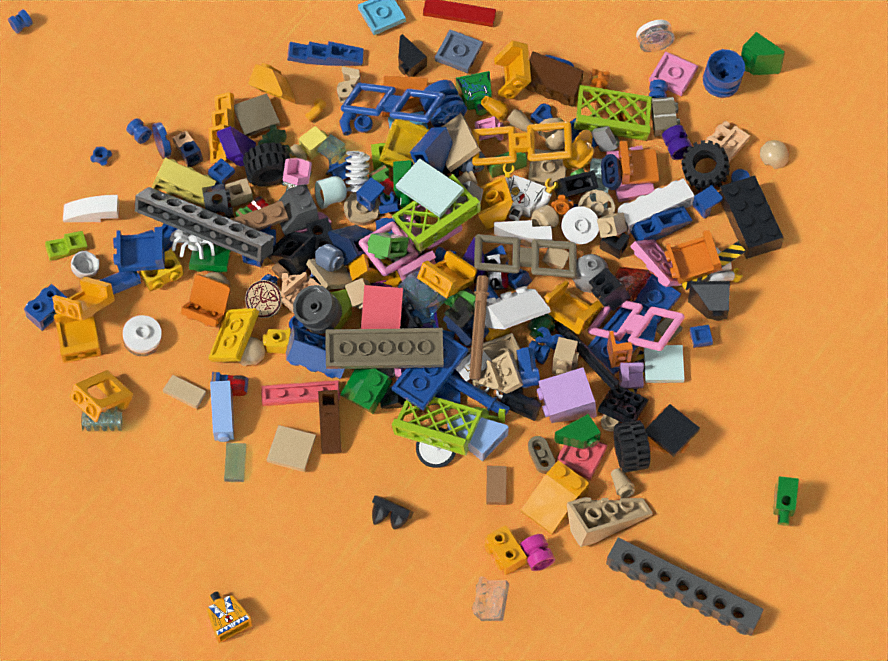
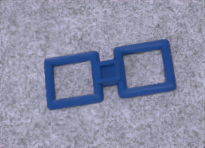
M358 83L342 104L341 111L370 116H379L381 112H390V117L393 119L428 123L445 99V94L406 89L402 96L394 95L396 92L395 87ZM361 90L386 93L375 109L351 106ZM410 96L435 99L425 115L400 112Z

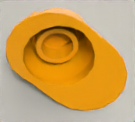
M589 130L581 131L573 141V156L562 160L565 168L581 169L588 166L591 162L594 150L591 146L593 136Z

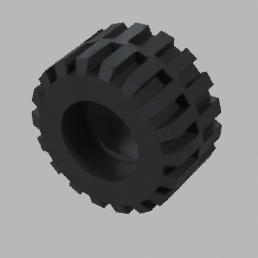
M701 140V144L693 143L694 147L691 148L689 146L687 153L684 152V159L681 163L686 180L691 186L694 185L697 190H700V188L705 190L711 185L714 188L715 186H722L721 182H726V176H729L730 164L724 148H720L718 143L714 145L713 141L708 140V143H705V140ZM710 158L717 162L716 167L709 173H700L695 170L696 164L702 159Z
M271 142L257 145L246 152L245 156H243V163L249 183L259 187L282 183L285 161L290 158L288 148L281 143Z
M640 420L616 424L614 427V446L622 471L626 473L648 469L651 455L649 440L643 423Z

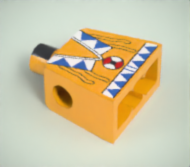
M216 591L209 596L212 605L206 609L218 644L253 626L250 616L232 595L223 599L220 592Z

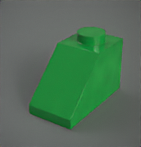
M587 414L557 430L554 440L558 444L579 449L591 448L599 443L601 432L590 415Z

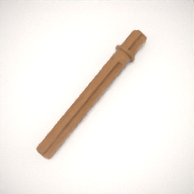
M482 275L477 277L476 291H474L476 298L469 378L472 380H480L486 304L487 296H489V279L487 276Z

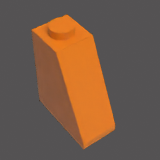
M384 76L383 82L384 86L395 87L396 92L394 95L402 96L406 89L424 90L429 86L428 77ZM410 96L401 111L421 105L419 97ZM382 112V117L390 116V112Z

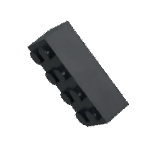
M756 176L720 186L719 194L723 197L721 205L738 242L746 251L744 253L745 258L748 259L780 249L784 237Z

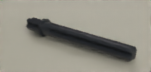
M555 322V329L566 339L578 341L577 352L612 390L621 386L620 381L582 342L575 332L560 322Z

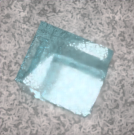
M330 134L318 147V152L328 158L330 166L338 162L346 154L345 143Z

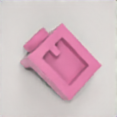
M495 116L475 122V129L504 127L503 123ZM503 134L479 136V141L496 137L500 141L503 140Z

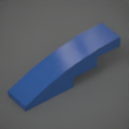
M310 41L308 45L290 42L288 45L287 61L326 66H360L363 64L364 48L330 41L327 45Z

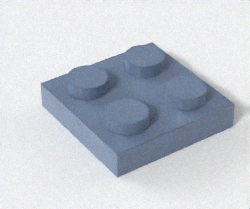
M450 29L435 56V61L468 73L483 46V42Z

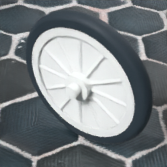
M438 427L439 431L441 432L448 431L444 428ZM421 442L416 443L417 456L428 467H444L456 455V453Z

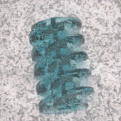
M115 407L114 412L108 409L106 412H101L98 421L94 422L83 411L81 416L82 431H84L85 427L87 431H91L92 427H94L95 431H99L100 427L103 431H107L108 426L111 431H114L116 426L119 431H122L123 413L122 411L119 412L118 407Z

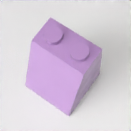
M584 368L538 381L539 388L536 389L539 400H544L543 412L545 417L550 418L551 423L578 420L587 414L591 418L597 417L595 400Z

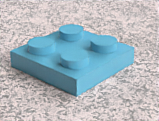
M368 0L358 4V10L373 35L406 22V17L395 0Z

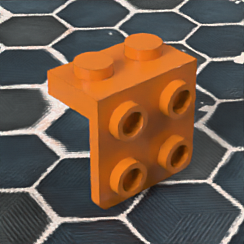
M198 274L195 276L190 300L182 307L180 314L186 316L189 320L200 321L205 326L216 327L224 319L231 292L230 285Z

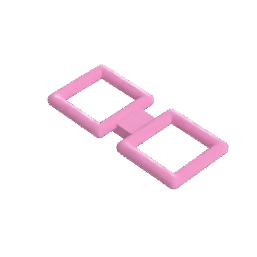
M422 205L417 206L415 211L421 212L426 210ZM448 209L444 214H450L451 211ZM404 214L406 222L411 221V215ZM393 221L373 232L388 233L392 230L394 234L408 237ZM462 225L458 226L456 229L442 237L440 240L429 246L427 249H432L437 245L441 244L442 242L446 241L447 239L451 238L452 236L456 235L457 233L461 232L463 229ZM412 227V234L415 237L422 233L421 228ZM371 234L359 241L360 247L383 276L389 275L416 259L419 255L413 247L415 244L409 238L407 247L409 254L385 267L379 258L374 257L375 254L368 253V240Z
M625 301L619 307L631 309L632 312L617 333L614 332V337L616 341H620L626 333L631 334L628 342H631L632 345L662 351L685 316L683 313L657 307H650L645 316H641L639 314L643 309L642 304ZM609 306L602 308L588 328L589 334L608 338L609 331L599 329L598 327L610 312L611 308ZM654 315L674 319L658 343L639 338Z

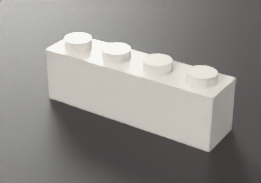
M683 178L679 181L671 182L664 188H657L646 196L641 195L635 201L622 204L618 208V213H624L627 226L626 233L630 234L636 222L651 219L655 213L684 206V208L692 206L695 195Z

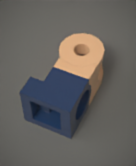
M187 131L172 137L174 145L188 167L203 161L200 148Z

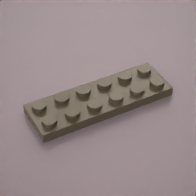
M443 328L326 330V369L443 367L444 365Z

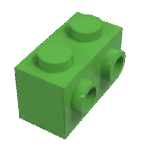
M373 233L368 240V253L375 254L374 257L379 259L406 256L409 237L393 233Z

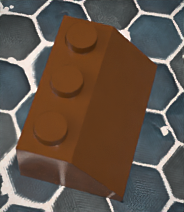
M533 51L529 60L531 82L525 89L529 92L541 94L547 99H554L563 105L573 107L578 99L579 86L583 82V70Z

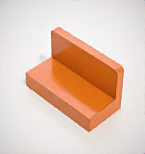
M609 331L607 350L611 368L620 367L621 363H631L632 343L616 344L614 332Z

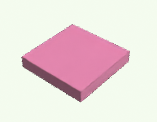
M665 51L649 78V82L657 79L663 80L668 84V91L682 96L695 75L698 66Z

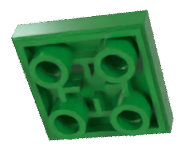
M204 244V259H200L199 251H192L189 270L197 272H227L231 250L213 244L215 256H212L210 245Z

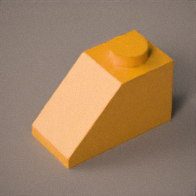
M362 254L348 264L352 281L363 278L370 281V283L394 278L393 272L383 276L366 254ZM380 259L385 267L391 265V261Z

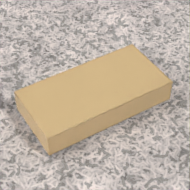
M175 375L171 376L163 388V393L195 409L198 408L206 395L205 390Z

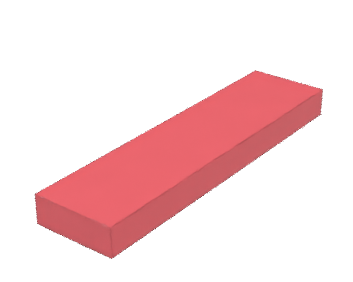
M339 380L261 386L263 406L319 402L318 391L338 390L340 401Z

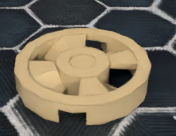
M594 189L586 192L578 203V207H587L597 216L601 215L603 217L615 214L614 201L603 190ZM596 193V201L592 202L589 196ZM610 201L611 207L604 208L603 204Z

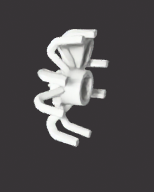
M179 229L175 230L170 236V240L173 242V251L176 250L177 243H184L181 247L180 257H183L185 246L188 244L190 250L199 251L200 259H204L203 245L207 243L210 245L211 255L215 256L214 245L209 241Z

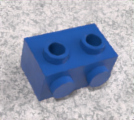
M53 284L42 289L40 294L34 300L29 301L24 308L26 317L41 331L55 320L54 315L57 314L52 297L57 295L67 298Z

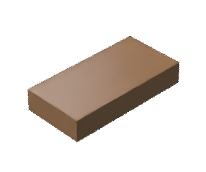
M487 465L486 505H506L507 466Z

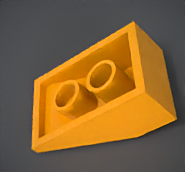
M558 460L543 477L521 509V512L552 535L568 517L567 502L584 498L589 491V482Z

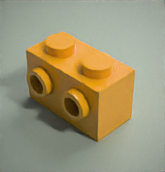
M506 525L485 536L484 548L489 555L492 554L495 558L494 563L499 571L502 570L505 575H508L526 564L527 556Z

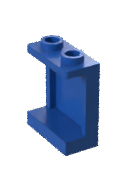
M154 227V233L122 235L120 230L116 231L113 245L114 249H117V254H113L114 265L118 266L119 272L165 269V244L162 227Z

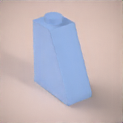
M230 381L210 382L214 440L220 442L234 440L233 394Z
M471 414L463 416L466 423L475 419V416ZM461 418L451 422L453 428L464 424ZM481 418L468 445L469 451L483 462L508 436L509 427L506 424ZM447 423V430L449 431L451 428ZM463 429L456 432L458 437L466 438L468 431Z

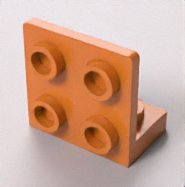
M620 141L618 154L621 163L622 185L658 183L656 150H631V148H628L627 141Z

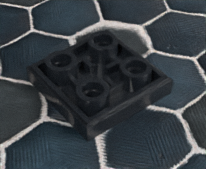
M622 386L616 390L610 388L599 405L598 412L622 423L636 421L645 409L649 399L642 397L640 394L633 393Z
M671 404L646 428L647 436L673 457L700 431L699 426Z

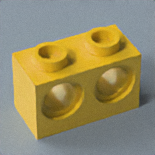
M172 249L165 252V269L139 271L149 291L160 289L164 284L176 281L184 275L182 266Z

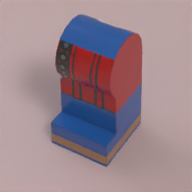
M212 372L211 382L230 381L233 396L247 395L249 379L246 376L222 375L220 372Z

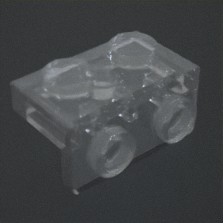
M480 576L476 585L475 602L472 606L473 614L481 621H503L510 583L507 580H487L484 576Z

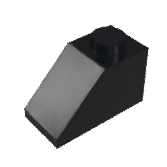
M403 34L400 35L398 68L402 74L414 77L427 67V56Z
M594 170L560 178L553 182V186L555 182H558V187L555 189L557 199L559 195H565L568 198L599 188Z

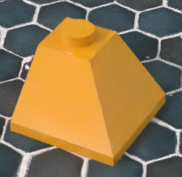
M505 176L480 187L483 189L480 204L481 211L477 214L487 230L494 227V222H504L513 204Z

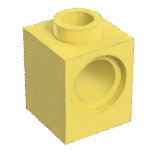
M316 126L298 138L299 145L311 160L328 148L327 134L323 130L320 131Z

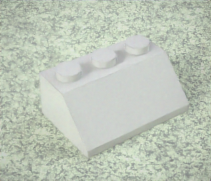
M527 286L519 287L514 293L506 292L501 294L500 298L487 299L485 326L493 329H506L547 314L551 310L535 289H527Z

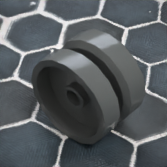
M312 285L302 289L296 296L293 303V312L295 317L311 332L323 334L326 333V330H333L337 326L342 316V307L340 302L325 287Z

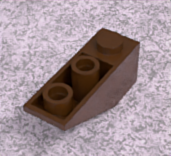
M338 390L318 391L322 454L341 453Z

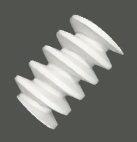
M347 151L346 154L352 156V158L346 159L347 162L351 163V165L346 166V169L351 170V172L345 174V176L351 178L345 181L346 184L350 185L346 189L347 191L357 192L369 180L367 177L369 170L366 168L370 166L369 162H367L370 156L360 151Z

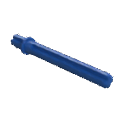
M452 373L446 381L449 385L487 407L488 411L492 410L498 414L499 409H505V416L508 414L510 408L498 401L497 397H491Z

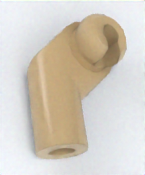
M294 144L290 146L289 153L292 156L307 160V153L300 145Z

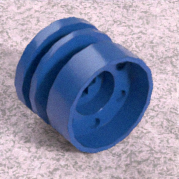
M721 49L710 55L703 74V85L711 95L726 98L738 91L745 72V63L742 57L728 49Z
M440 80L424 89V91L445 94V99L430 120L434 127H442L460 113L464 116L467 112V107L458 95V91L451 80ZM419 97L423 109L427 112L435 99Z

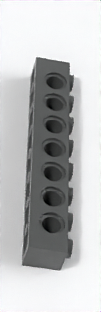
M147 187L135 195V212L258 262L263 261L273 253L274 237L151 187Z
M619 537L607 556L606 564L613 571H621L631 580H639L645 583V586L649 589H657L663 592L664 596L670 599L675 598L681 601L684 606L688 608L693 607L699 610L702 615L706 617L711 616L717 619L720 624L735 628L742 635L752 636L762 616L763 608ZM632 559L634 563L627 564L624 560ZM647 567L650 568L652 572L645 573L642 569ZM666 576L670 581L664 582L660 578ZM684 585L688 590L682 591L679 589V586ZM702 594L707 599L700 600L697 598V595ZM715 604H723L725 608L718 609ZM739 612L743 617L736 618L733 613Z

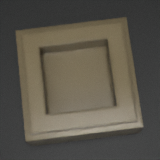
M665 318L657 325L656 331L663 336L674 319ZM679 325V327L677 328V330L668 342H670L674 337H676L682 331L683 327Z

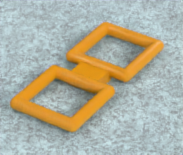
M569 121L530 124L527 126L526 133H516L514 126L472 130L478 146L479 136L509 134V156L479 158L478 152L472 157V164L474 166L515 163L517 161V153L528 152V160L531 162L569 159L573 156L572 131ZM564 129L565 151L535 154L534 131Z

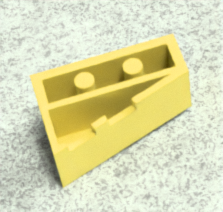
M165 158L151 188L167 192L166 194L171 196L173 194L182 196L184 201L205 207L202 188L214 186L216 181L209 175H202L191 167L182 166L173 159Z

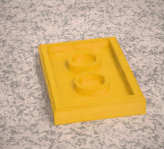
M256 308L227 309L208 359L211 362L241 361L259 311Z

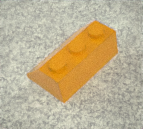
M263 62L262 65L255 64L248 85L294 104L296 102L286 77L281 75L282 71Z

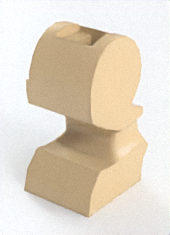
M342 66L344 81L339 82L337 85L338 99L342 104L355 86L361 83L360 70Z

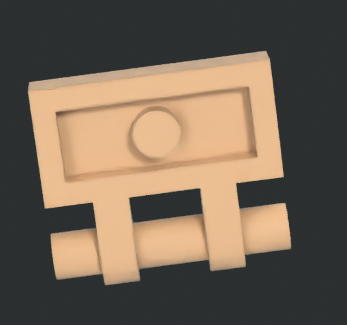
M724 121L716 127L712 136L707 137L705 143H708V140L713 141L714 145L715 143L720 144V148H724L730 162L750 139V135L736 126L729 130V122ZM721 136H725L722 141L718 140Z

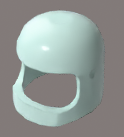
M333 176L316 181L315 197L321 209L327 208L330 204L342 202L346 198V185L340 177ZM321 189L324 195V202L320 194Z

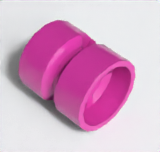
M543 534L530 536L520 544L521 549L528 557L527 562L532 571L545 569L554 563L555 558L551 549L547 548L548 543Z

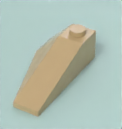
M584 497L567 502L570 531L580 547L597 543L653 514L643 498H620V500L602 498L601 500H591V498Z

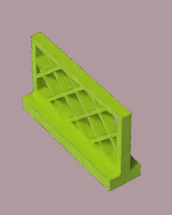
M580 85L574 129L592 132L596 128L609 126L614 136L646 141L651 127L649 124L652 97ZM583 91L590 92L593 98L587 101L583 96ZM608 95L611 101L605 104L600 97ZM626 98L629 104L623 107L618 99ZM595 100L602 106L597 111L590 105ZM636 102H647L646 107L641 110ZM615 103L620 110L613 113L608 106ZM587 106L592 114L589 116L581 115V109ZM630 106H633L638 112L634 116H631L626 111ZM605 110L610 117L604 119L598 113ZM623 113L628 120L622 122L616 116ZM641 116L645 120V125L638 124L634 119Z
M453 174L448 178L464 188V192L460 196H465L469 200L464 204L457 203L456 200L450 206L453 207V212L443 214L440 218L434 213L428 212V209H426V212L415 211L419 203L413 201L392 215L395 222L412 240L420 253L481 211L480 201L473 197ZM404 214L411 215V221L402 222L400 217ZM414 215L425 216L424 224L413 223ZM427 217L438 218L437 223L434 225L426 224ZM412 227L423 228L422 233L415 237L412 234Z
M434 397L426 407L428 414L418 418L415 411L420 410V408L417 406L412 407L411 402L405 401L398 418H394L392 422L394 435L461 455H467L469 451L468 445L483 415L482 410ZM434 403L440 405V409L430 412L428 408L429 405ZM452 408L458 411V414L449 418L445 412ZM413 413L414 420L409 422L403 421L404 416ZM443 413L446 419L435 423L433 416ZM468 414L476 415L474 420L467 423L463 417ZM431 418L432 425L428 427L421 426L420 422ZM461 418L464 424L453 428L451 422ZM447 423L451 430L441 432L438 427ZM467 429L468 434L466 438H461L457 436L456 432Z

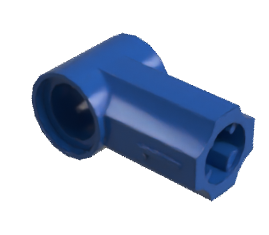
M525 347L517 350L518 371L523 382L521 387L539 385L540 376L539 370L536 368L533 348Z

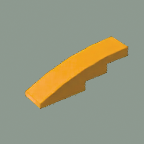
M231 92L215 95V111H212V127L209 128L211 164H215L219 159L228 161L217 136V131L230 126L234 128V93Z

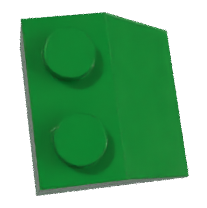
M755 32L742 47L741 57L745 63V71L752 75L779 74L781 72L785 51L758 32Z
M375 368L355 369L340 396L374 414L391 385L392 379Z

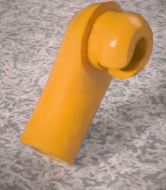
M321 98L315 99L313 103L315 106L305 114L310 122L326 108V102Z

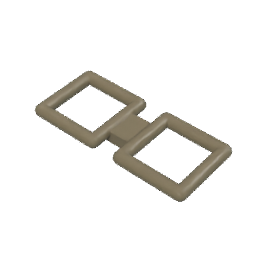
M477 234L475 236L474 267L482 271L518 273L520 267H531L533 275L575 278L577 276V245L575 242L533 239L531 248L520 247V239L517 237ZM482 242L513 245L512 265L482 263ZM539 247L569 249V270L539 268Z

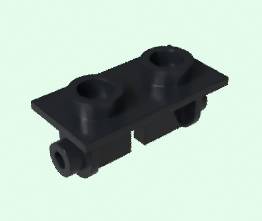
M402 299L401 322L406 319L401 324L402 328H422V321L413 314L415 309L412 304Z

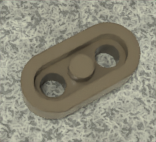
M532 437L528 442V452L537 471L546 474L555 464V459L547 441L543 437ZM539 446L541 449L535 450L534 447ZM542 463H547L548 466L543 467Z

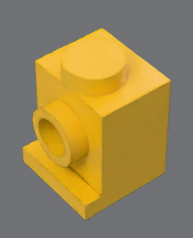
M287 328V330L268 329V333L263 335V345L267 347V353L286 354L291 328Z

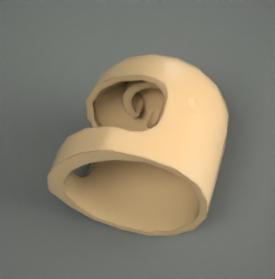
M549 118L541 123L564 122V120L561 118ZM564 129L552 132L537 131L539 135L545 138V145L550 150L558 151L565 148Z

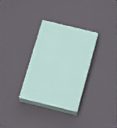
M421 159L396 184L398 190L440 218L464 192L463 187Z

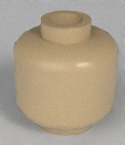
M549 205L542 206L532 213V226H551V229L558 225L559 214Z

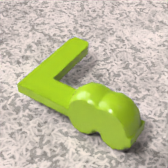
M475 407V409L482 410L483 415L481 418L505 423V409H499L498 416L490 415L486 408Z

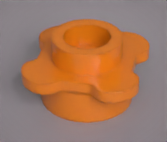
M559 195L558 199L551 203V207L561 215H565L569 208L574 206V203L567 200L565 195Z

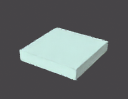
M666 345L662 351L644 348L645 383H684L683 345Z

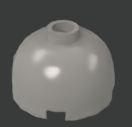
M587 254L578 258L577 276L572 278L575 286L583 292L592 293L590 291L592 286L589 284V281L604 268L609 270L608 264L603 258L594 254Z

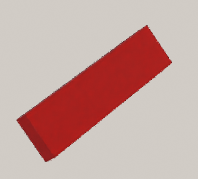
M425 0L423 16L493 27L496 9L445 0Z

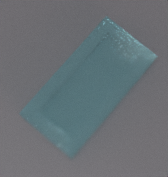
M226 443L225 482H244L246 443Z

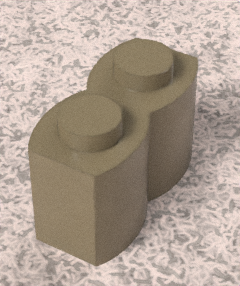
M674 97L652 98L651 114L654 137L662 136L663 132L668 128L680 125V118H676L678 102L674 101Z

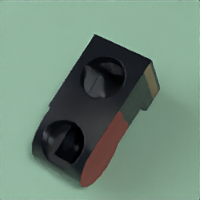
M507 254L484 256L485 263L506 265L508 256ZM486 271V276L489 279L488 285L493 290L507 289L508 276L506 272Z

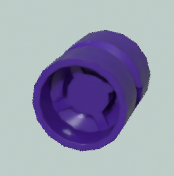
M682 125L672 126L662 134L663 141L668 147L669 154L673 160L683 159L684 152L687 153V148L689 146L693 148Z

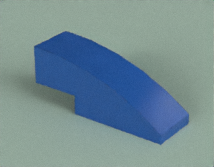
M684 206L655 213L651 219L636 222L630 232L636 241L653 239L656 241L685 227L693 220Z

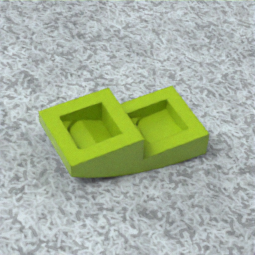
M83 231L64 234V238L45 241V248L50 261L74 255L88 248Z

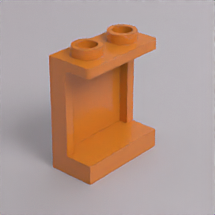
M710 229L702 232L703 237L672 247L670 243L666 244L667 251H664L667 262H672L673 267L670 268L672 278H677L678 284L723 270Z

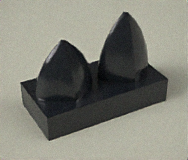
M522 387L507 394L503 393L501 403L508 406L509 410L533 421L537 419L542 404L537 396H525Z
M375 495L372 503H374L372 509L374 525L382 522L390 511H392L390 522L394 530L402 527L413 516V511L381 496Z

